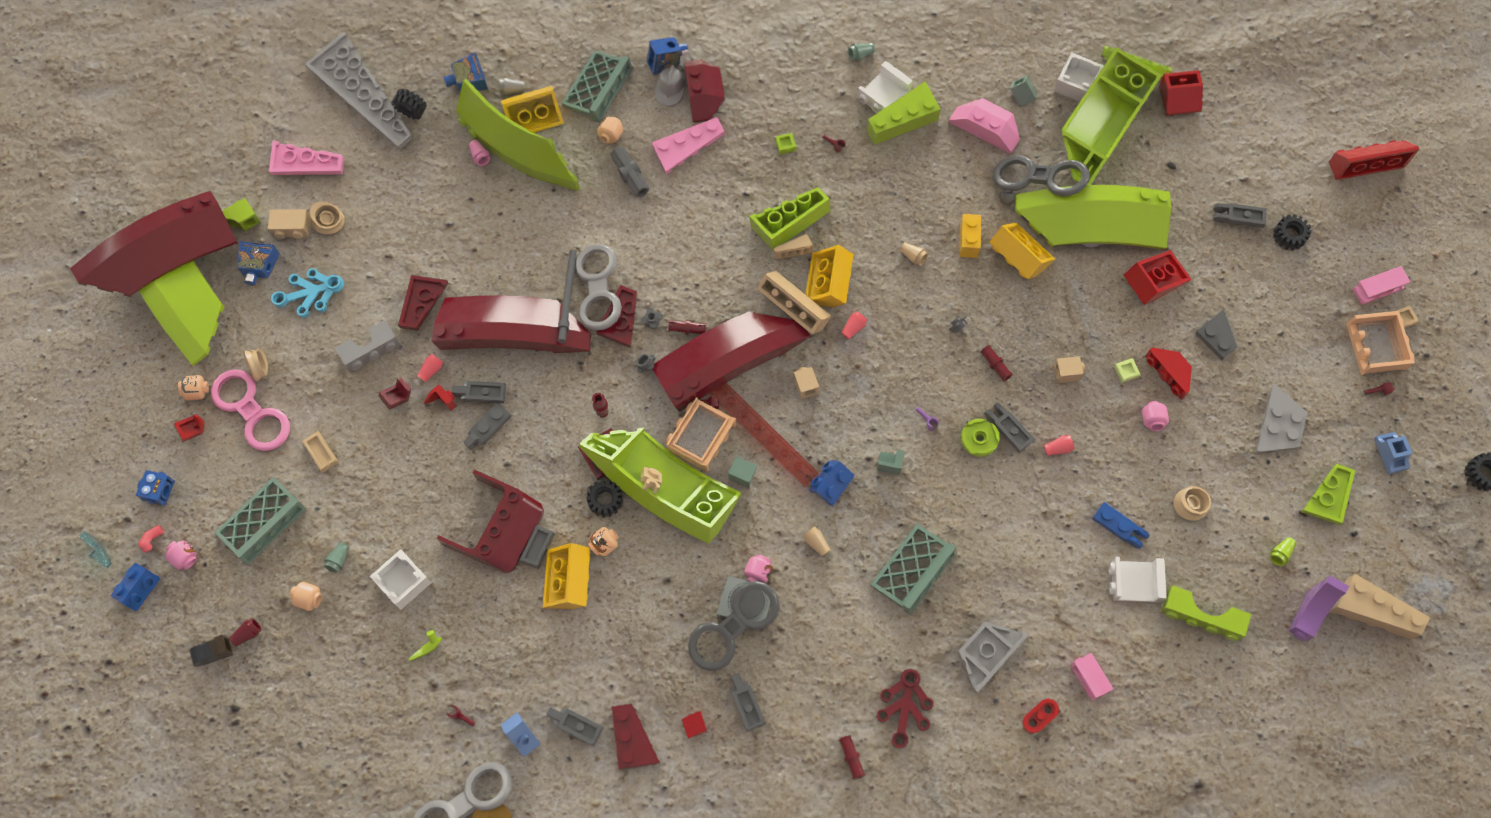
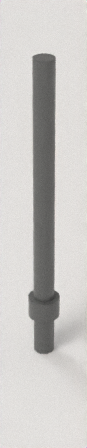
M575 250L569 251L561 320L558 322L559 343L566 342V334L570 326L568 318L577 254Z

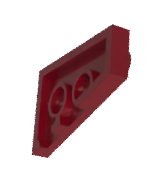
M620 285L615 295L619 298L622 306L621 315L611 327L597 330L596 333L599 336L631 348L638 294L637 291ZM612 302L602 321L606 320L612 314Z

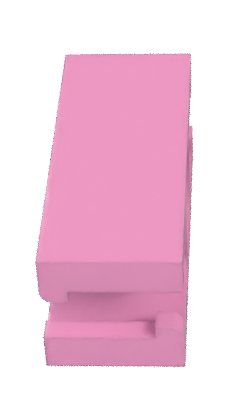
M1402 266L1359 281L1358 286L1354 287L1353 291L1361 305L1403 290L1405 288L1404 285H1408L1410 280Z

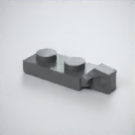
M467 381V383H463V386L452 385L451 393L455 397H461L464 401L504 403L506 384Z
M496 403L468 432L469 436L464 441L465 446L472 450L478 443L480 445L486 444L512 415L499 403Z
M739 673L732 675L731 678L735 687L730 688L731 694L746 731L749 732L766 725L751 685L748 684V681L743 683Z
M550 707L546 714L555 720L554 725L557 728L592 746H595L604 729L601 725L569 709L562 708L559 712Z

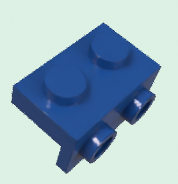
M839 460L826 462L822 467L823 471L814 478L809 489L811 493H816L830 506L836 503L855 476Z
M134 563L127 570L122 581L116 585L111 597L132 610L138 611L160 580V577Z

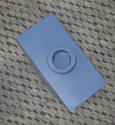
M1395 432L1374 438L1388 475L1406 471L1410 468L1409 457L1413 453L1406 436L1398 437Z
M518 712L501 724L502 730L523 757L541 744Z

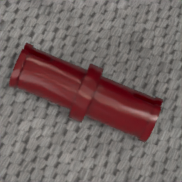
M669 320L668 331L683 332L685 335H689V333L703 334L706 332L707 323L690 322V320H686V322Z
M990 345L981 350V354L990 364L989 367L997 372L1003 382L1012 377L1013 374L1003 363L1002 357H998Z
M595 393L592 397L593 409L596 411L597 416L600 415L601 418H604L608 415V402L603 394L601 396V393Z
M848 735L840 738L839 742L845 755L844 761L848 763L853 780L866 776L859 760L861 756L855 749L852 736Z

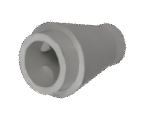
M508 78L499 80L500 94L509 95L525 92L524 81Z

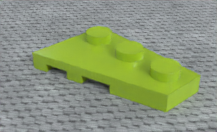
M1335 464L1301 512L1341 525L1344 520L1356 470Z

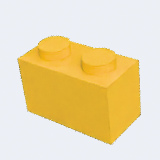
M963 214L960 222L959 257L978 258L981 249V215Z

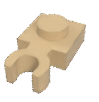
M643 467L641 471V482L645 483L643 489L647 490V488H650L656 494L662 483V474L654 468Z

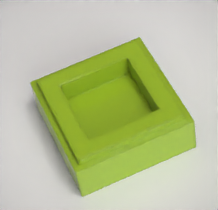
M792 133L775 136L779 155L797 151Z

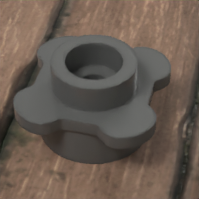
M648 308L645 316L641 317V322L655 329L659 325L660 320L663 319L662 313L655 312L653 308Z
M958 316L951 322L953 326L949 330L953 329L957 333L968 324L965 320L967 316L963 318Z
M648 354L641 355L636 362L639 366L637 371L642 373L643 371L652 370L656 357L654 355L649 356Z

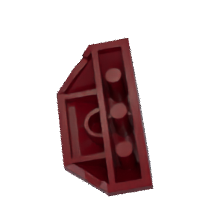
M701 59L684 61L692 122L711 120L725 100L721 70L719 67Z

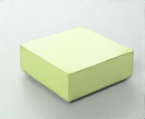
M1133 358L1114 365L1121 383L1138 378L1141 375Z

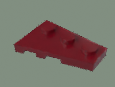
M411 275L398 323L399 328L418 331L445 290L448 281Z
M633 705L612 706L619 770L661 764Z

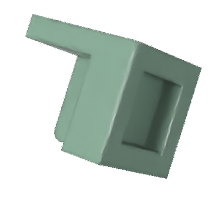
M1028 75L1012 82L1010 90L1019 106H1023L1036 99L1037 91Z
M897 449L896 454L880 452L877 470L900 475L905 451Z
M736 456L728 472V479L750 488L757 465Z

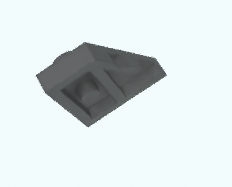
M1223 310L1195 333L1221 361L1237 348L1227 316Z

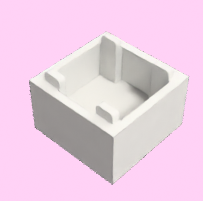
M1071 53L1057 80L1054 92L1080 102L1104 66Z
M399 550L370 576L400 610L431 584L428 578L402 550Z

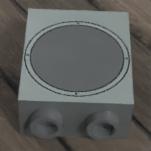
M728 576L717 610L718 619L725 620L733 612L732 600L735 592L740 586L749 581ZM754 589L749 590L743 595L740 606L746 618L752 621H762L768 616L771 603L767 594Z

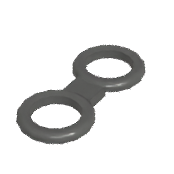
M1020 155L1003 159L997 164L993 172V180L1000 189L1018 191L1027 187L1030 183L1043 184L1047 186L1049 191L1059 196H1072L1079 193L1088 184L1090 176L1087 167L1079 161L1065 160L1051 167L1036 165L1028 157ZM1012 164L1025 165L1028 168V173L1021 181L1008 183L1001 179V173L1007 166ZM1072 168L1081 172L1082 178L1070 188L1058 187L1053 182L1055 175L1061 170Z
M759 581L747 582L740 586L733 596V612L721 624L715 622L703 623L696 627L690 635L688 650L693 662L700 668L709 671L720 670L727 666L734 657L736 648L734 639L746 628L753 630L764 629L777 618L780 605L774 589L766 583ZM749 590L763 591L770 599V613L762 621L749 620L741 611V599ZM705 631H716L726 641V654L718 662L705 661L697 651L698 638Z

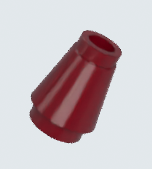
M253 618L245 620L229 639L237 647L259 636V632L262 631L261 626Z

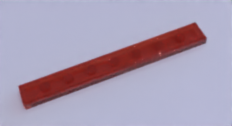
M727 383L709 393L804 487L818 476L819 472Z

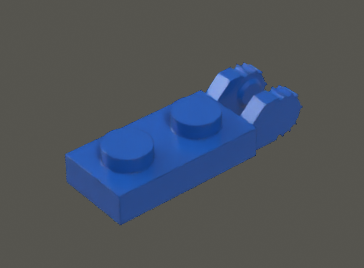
M1105 502L1092 518L1124 542L1127 541L1138 549L1142 548L1143 543L1136 537L1130 536L1131 533L1134 532L1144 539H1148L1150 536L1142 527L1137 526L1136 523Z

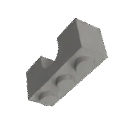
M386 320L369 328L372 339L368 345L357 346L351 338L335 347L349 372L359 370L364 364L378 359L380 355L394 350L399 345Z

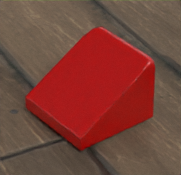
M701 711L682 718L688 739L707 733Z

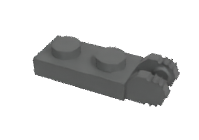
M1216 203L1213 205L1214 211L1227 212V214L1215 213L1213 221L1264 228L1266 225L1267 208L1232 203Z
M1000 403L993 405L998 414L1002 416L999 419L991 410L984 412L989 421L996 426L998 431L1019 453L1034 442L1033 436Z

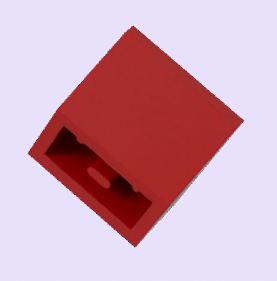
M1199 70L1165 73L1163 75L1159 88L1166 116L1202 111L1203 82Z

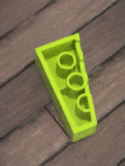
M926 81L868 119L867 132L874 145L939 120L941 108Z
M818 187L796 196L797 198L794 200L781 202V205L771 209L769 207L758 215L752 214L749 216L751 228L772 251H774L775 247L786 243L831 211L830 199Z

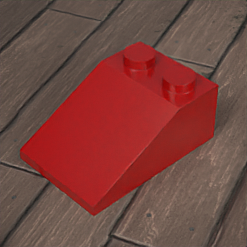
M1171 250L1135 263L1124 274L1128 284L1133 288L1144 305L1156 301L1192 280Z

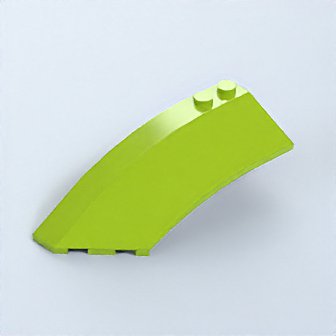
M1117 47L1061 130L1068 160L1083 163L1090 173L1087 185L1092 184L1162 77L1160 73ZM1070 168L1072 179L1079 182L1082 178L1081 172Z
M467 79L463 80L456 108L457 121L463 128L466 127L468 129V133L473 139L476 138L491 153L508 165L533 178L576 191L580 189L578 179L566 168L568 164L560 152L556 153L551 137L546 139L516 124L493 107Z
M1086 185L1082 191L1072 196L1055 195L1048 189L1015 195V212L1019 216L1023 215L1030 222L1029 225L1048 240L1047 243L1051 247L1053 245L1095 243L1132 245L1162 250L1167 248L1172 208L1170 191L1121 185Z
M193 260L140 289L139 292L163 329L194 366L209 354L211 347L208 345L211 337L215 336L219 325L217 319L219 313H223L225 305L218 299Z
M638 428L636 432H626V430L610 431V434L607 435L590 433L579 444L582 451L605 475L635 501L674 527L708 544L720 532L741 497V492L703 474L675 456L645 431V428ZM643 467L654 468L662 474V483L656 494L650 488H647V490L643 489L645 484L641 482Z

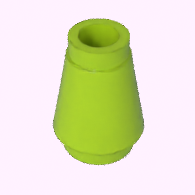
M1290 537L1285 538V540L1270 551L1269 558L1271 562L1277 566L1288 564L1297 545L1296 541Z

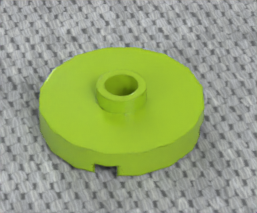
M985 419L969 421L963 428L960 436L963 448L970 455L976 457H986L992 454L1000 440L999 431L996 426ZM976 437H982L983 441H978Z

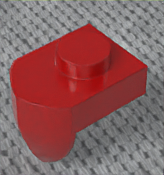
M439 384L429 392L424 401V404H429L440 398L450 411L457 407L453 401L456 399L449 390L445 391Z
M193 414L191 417L174 423V427L182 442H185L203 434L205 423L199 415Z

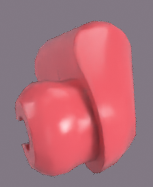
M158 525L143 534L138 546L144 553L152 549L153 546L150 544L152 539L164 533L162 527Z

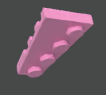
M716 117L652 142V147L667 175L671 172L672 168L677 165L680 166L688 157L699 153L698 151L701 148L709 146L722 137L724 130Z
M273 141L269 168L271 175L343 174L344 157L340 154L321 150L319 152L313 151L311 148H299L292 144L284 145L278 141Z

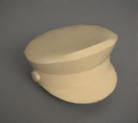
M320 201L314 203L310 208L312 226L317 232L325 235L334 234L343 227L345 223L344 215L336 205Z
M260 348L251 350V352L244 350L243 356L253 379L257 382L261 378H266L268 362L263 350Z
M1193 486L1180 490L1175 495L1173 501L1177 514L1191 521L1204 518L1211 506L1209 494L1204 489Z

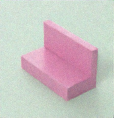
M1092 653L1083 658L1080 657L1070 664L1091 701L1113 690Z

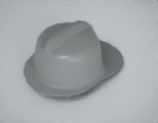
M671 65V68H666L660 73L655 90L657 101L664 106L677 104L683 96L686 84L684 74L675 69L673 65Z

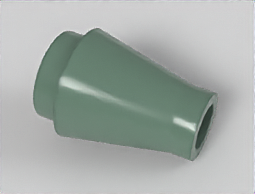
M873 43L852 44L848 47V56L852 61H858L875 52Z
M339 542L334 550L325 558L323 566L333 573H338L343 568L350 547L345 543Z

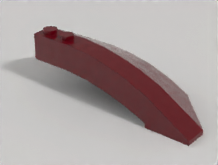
M207 191L159 209L121 229L84 256L70 270L80 285L87 286L88 284L96 286L100 290L112 293L116 291L124 293V296L131 297V295L176 268L205 255L235 245L237 241L217 200L211 191Z
M481 295L446 297L434 321L431 341L440 350L507 348L553 353L590 352L591 333L569 312L568 321L570 326L566 334V342L559 343L558 322L561 320L562 304L558 300L525 296Z
M747 312L706 331L654 363L653 371L674 407L681 412L687 408L690 402H694L696 397L701 399L739 375L775 357L782 356L811 336L803 326L793 319Z

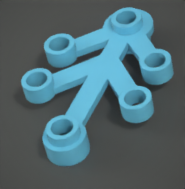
M311 268L307 271L308 278L311 281L319 280L323 284L315 285L300 278L298 274H291L289 276L291 285L301 286L305 289L286 295L282 291H277L271 296V301L276 307L282 308L290 301L306 297L302 305L296 310L299 317L306 318L309 315L308 309L321 292H324L320 300L316 301L315 308L320 313L325 312L328 308L327 302L333 293H338L343 289L344 281L340 276L331 275L327 277L316 269Z

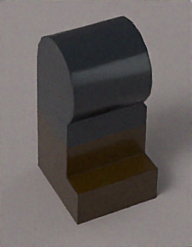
M224 635L216 636L213 640L194 646L189 650L193 666L195 667L233 656L229 638Z

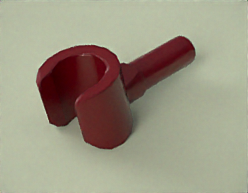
M826 134L822 137L834 146L835 152H841V147L838 145L842 147L846 145L843 139L833 140Z
M1385 382L1379 387L1364 390V393L1367 395L1382 391L1387 396L1395 389L1390 382Z
M715 397L700 400L717 410L719 409V403Z
M451 705V707L456 709V713L454 715L446 713L447 716L453 720L460 719L474 726L475 721L464 716L457 706Z

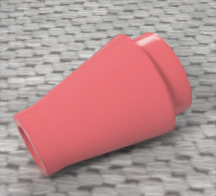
M856 311L849 317L841 334L850 340L852 336L866 326L867 319Z
M431 353L429 357H426L417 376L427 382L428 379L442 368L441 366L444 362Z
M1062 435L1044 445L1047 456L1071 453L1072 450H1075L1070 435Z

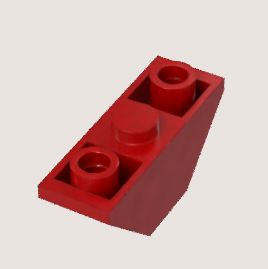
M1152 347L1145 356L1147 363L1154 367L1161 380L1171 387L1172 393L1183 400L1190 392L1192 366L1180 352Z

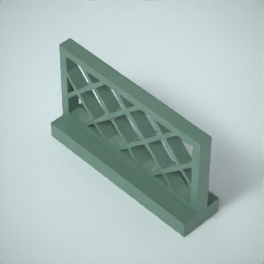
M595 50L563 99L562 107L592 116L594 121L600 122L633 69L629 57L622 56V58H618ZM597 57L604 59L603 62L594 64ZM618 63L616 67L609 69V64ZM604 66L607 67V70L598 73L596 70ZM595 70V75L586 78L588 72ZM607 75L610 76L607 81L601 83L600 78ZM598 79L599 84L589 87L588 82ZM586 83L587 88L580 91L577 90L580 85ZM601 88L599 94L592 96V91ZM586 93L590 94L589 98H586L584 100L580 99L581 95ZM578 97V102L569 103L571 99ZM593 103L590 109L583 108L584 104Z
M272 477L215 534L238 558L249 565L306 508ZM274 485L278 486L277 494L268 495L269 490ZM289 497L291 499L284 506H280L281 498ZM268 499H276L275 507H267ZM258 500H263L262 508L254 509V504ZM275 511L274 516L270 520H265L266 512ZM253 513H261V521L252 522ZM243 514H248L247 522L239 523L240 517ZM260 525V529L255 534H251V527ZM238 527H247L246 535L237 536ZM228 528H233V536L224 537L222 535ZM245 539V544L237 550V540Z
M916 524L870 585L902 607L907 614L911 615L957 554L956 546L950 542L949 544L919 524ZM919 531L925 535L926 541L915 543L914 536ZM938 543L943 547L940 552L931 553L929 545ZM927 545L929 554L917 556L915 547ZM913 547L915 556L903 558L902 551L905 548ZM929 558L930 565L928 568L919 569L918 560ZM915 560L917 569L905 571L904 562ZM894 563H902L903 571L891 573L890 567ZM918 573L919 580L916 583L907 584L906 575ZM904 575L905 585L893 586L892 577ZM890 578L891 587L882 588L877 584L881 579ZM906 589L907 595L903 601L895 597L894 590Z

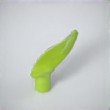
M434 630L428 631L426 635L429 642L423 645L408 660L412 661L429 654L440 644L442 638H437Z

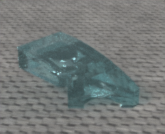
M84 530L79 537L94 548L89 556L108 568L111 565V560L105 548L93 535Z

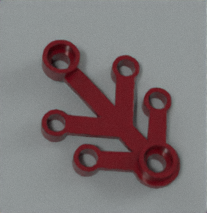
M914 669L904 670L898 683L889 689L882 690L880 693V699L883 702H889L894 694L904 689L901 699L886 709L879 710L876 715L877 720L884 723L889 719V716L901 709L898 729L891 739L892 745L897 749L905 748L909 742L908 735L905 733L909 711L917 721V727L920 731H926L930 727V721L924 718L911 699L912 691H914L921 701L920 706L923 710L929 711L933 707V700L927 697L920 687L921 678ZM908 676L913 677L914 682L908 683L906 678ZM884 692H888L890 694L889 699L883 698ZM929 701L931 706L926 708L923 702ZM884 712L887 718L881 719L879 714ZM921 721H925L927 723L926 728H922L920 726ZM901 737L903 744H897L896 738Z

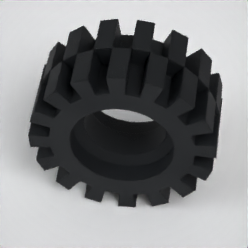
M399 89L391 103L398 113L401 112L403 116L406 115L407 118H412L413 120H419L427 107L426 101H423V98H419L418 94L415 95L413 91L409 92L408 89Z
M1291 214L1286 217L1284 216L1273 231L1275 232L1273 234V237L1276 238L1275 242H1280L1279 246L1282 247L1284 245L1286 250L1291 247V251H1294L1295 248L1297 250L1300 249L1310 238L1312 230H1309L1311 228L1310 224L1306 225L1308 221H1302L1303 217L1297 218L1295 214L1292 218ZM1286 228L1295 229L1299 236H1290L1286 232Z
M1481 453L1467 463L1468 465L1465 466V470L1468 471L1465 472V476H1469L1467 478L1468 482L1472 480L1473 483L1471 485L1473 487L1478 485V490L1484 488V491H1488L1489 489L1491 490V478H1486L1482 475L1480 466L1484 465L1491 470V453L1486 455Z
M604 479L600 483L594 482L595 485L589 487L590 491L587 490L586 499L588 506L597 516L602 515V517H606V515H609L611 517L612 513L616 514L618 512L617 509L622 507L623 496L621 490L615 482L611 483V480L608 479L607 482ZM602 492H609L612 495V500L607 505H601L597 501L598 495Z

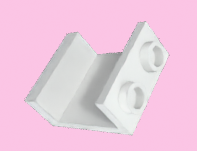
M885 61L881 65L880 74L866 88L862 86L858 88L857 98L861 103L871 107L877 114L910 92L913 80Z
M1115 557L1109 563V575H1112L1109 591L1110 594H1113V601L1162 603L1166 599L1164 559L1156 558L1153 562L1120 561V557Z

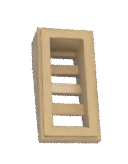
M804 234L775 247L774 259L813 253V244L808 235Z

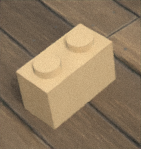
M306 209L270 210L267 229L273 238L284 239L293 237L295 239H302L303 237H309L311 217Z

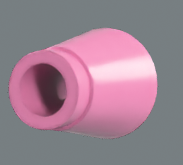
M478 140L471 141L469 147L474 163L479 166L488 164L490 153Z

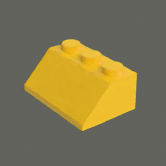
M552 86L501 101L505 116L533 133L564 124Z
M1017 222L1002 225L989 241L993 246V250L1002 254L1006 258V262L1011 266H1015L1019 270V274L1026 279L1035 278L1055 261V258Z
M840 245L813 252L805 295L819 306L836 307L846 304L854 254Z
M569 543L547 549L543 608L577 609L586 607L590 562L589 547Z

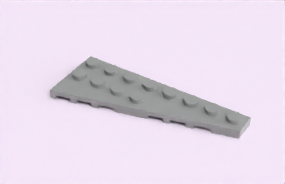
M344 32L305 63L306 68L399 150L413 139Z

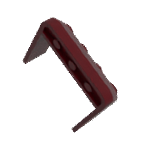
M474 469L473 474L478 481L505 492L475 548L468 549L438 535L437 540L441 545L502 573H510L516 568L535 526L539 524L544 514V508L539 501L518 488Z

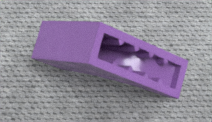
M1329 576L1309 589L1289 632L1302 641H1309L1314 638L1327 614L1336 602L1347 593L1349 586Z

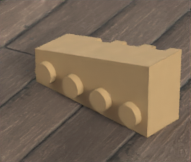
M1357 574L1345 580L1344 583L1349 586L1347 593L1336 602L1329 612L1345 616L1353 621L1364 622L1371 627L1385 629L1387 632L1411 640L1422 635L1430 620L1429 616Z

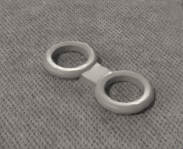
M594 244L586 247L580 252L575 263L577 275L583 281L588 282L589 295L581 303L578 315L581 323L586 328L594 331L611 327L617 322L622 308L619 298L614 293L609 292L607 279L617 267V256L609 246L603 244ZM602 252L609 256V264L601 273L591 275L583 270V264L591 254ZM599 299L610 300L613 303V312L606 320L593 322L587 318V310L594 301Z
M496 762L484 763L476 767L469 774L462 793L449 802L433 800L424 804L415 813L413 818H424L429 812L440 809L446 811L449 818H466L477 809L481 811L492 810L500 806L508 798L512 790L510 771L504 765ZM487 772L500 773L503 779L500 793L489 801L476 799L473 791L477 779Z

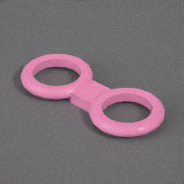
M236 369L219 375L211 388V398L215 406L223 411H238L247 421L244 428L245 438L254 449L270 451L280 447L287 440L290 432V422L287 416L278 409H262L254 400L256 383L247 372ZM232 378L245 380L247 383V393L242 400L231 404L221 400L220 389L226 381ZM269 416L278 418L281 422V432L276 439L267 443L255 440L253 429L260 419Z

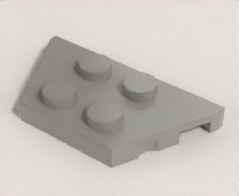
M1275 385L1270 389L1255 454L1269 451L1296 450L1300 447L1308 412Z
M985 621L962 646L958 654L976 694L1028 637L1027 633H1020Z

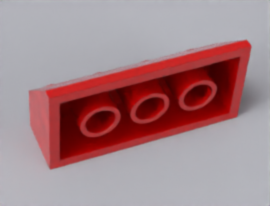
M1393 140L1380 145L1376 143L1369 147L1362 148L1359 146L1352 150H1338L1329 160V164L1335 180L1405 168L1420 149L1419 146L1406 140Z

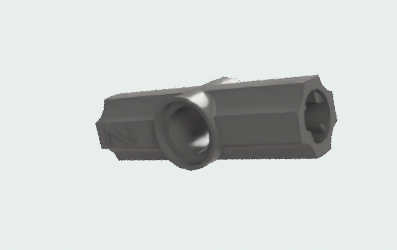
M619 146L615 148L610 155L618 167L622 180L629 185L635 197L641 198L645 196L649 191V187L642 177L639 166L635 161H632L624 147Z

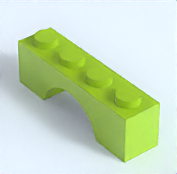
M245 198L236 201L233 205L222 210L230 227H237L246 231L260 223L259 218Z
M1174 585L1167 589L1166 599L1161 609V612L1165 613L1168 618H1179L1186 621L1185 623L1190 626H1200L1206 628L1205 630L1209 633L1225 635V638L1231 641H1240L1246 637L1252 615L1234 607L1229 608L1224 614L1219 616L1205 614L1194 603L1192 592Z

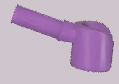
M918 407L916 411L927 422V429L934 431V427L930 425V422L938 426V419L936 417H929Z

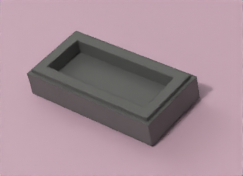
M536 525L520 558V562L539 569L555 533Z

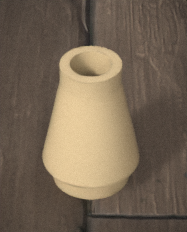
M906 242L900 247V252L915 265H923L928 257V253L924 248Z
M813 527L803 535L805 542L817 551L821 557L831 550L820 529L818 530L816 527Z

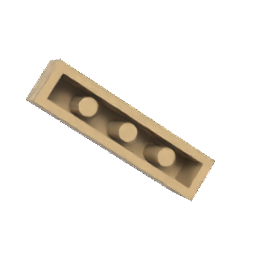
M777 271L765 274L757 287L762 294L811 334L822 331L831 318L830 314Z

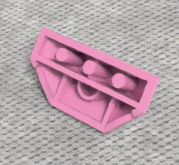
M983 98L957 107L948 121L1010 154L1020 140L1014 114Z

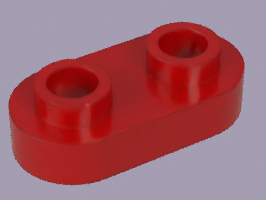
M1046 698L1037 704L1023 717L1022 726L1024 730L1030 734H1036L1058 715L1059 706L1057 702ZM1044 707H1049L1051 712L1049 714L1045 713ZM1029 720L1035 721V727L1029 725Z

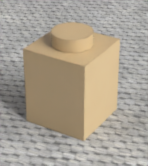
M1080 356L1056 360L1054 370L1057 383L1080 381L1083 374H1085V365L1081 363Z
M801 367L794 372L793 379L800 399L819 394V384L813 368Z

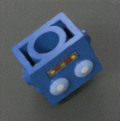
M145 470L143 478L138 483L136 496L148 504L165 506L175 480L163 472L157 473Z

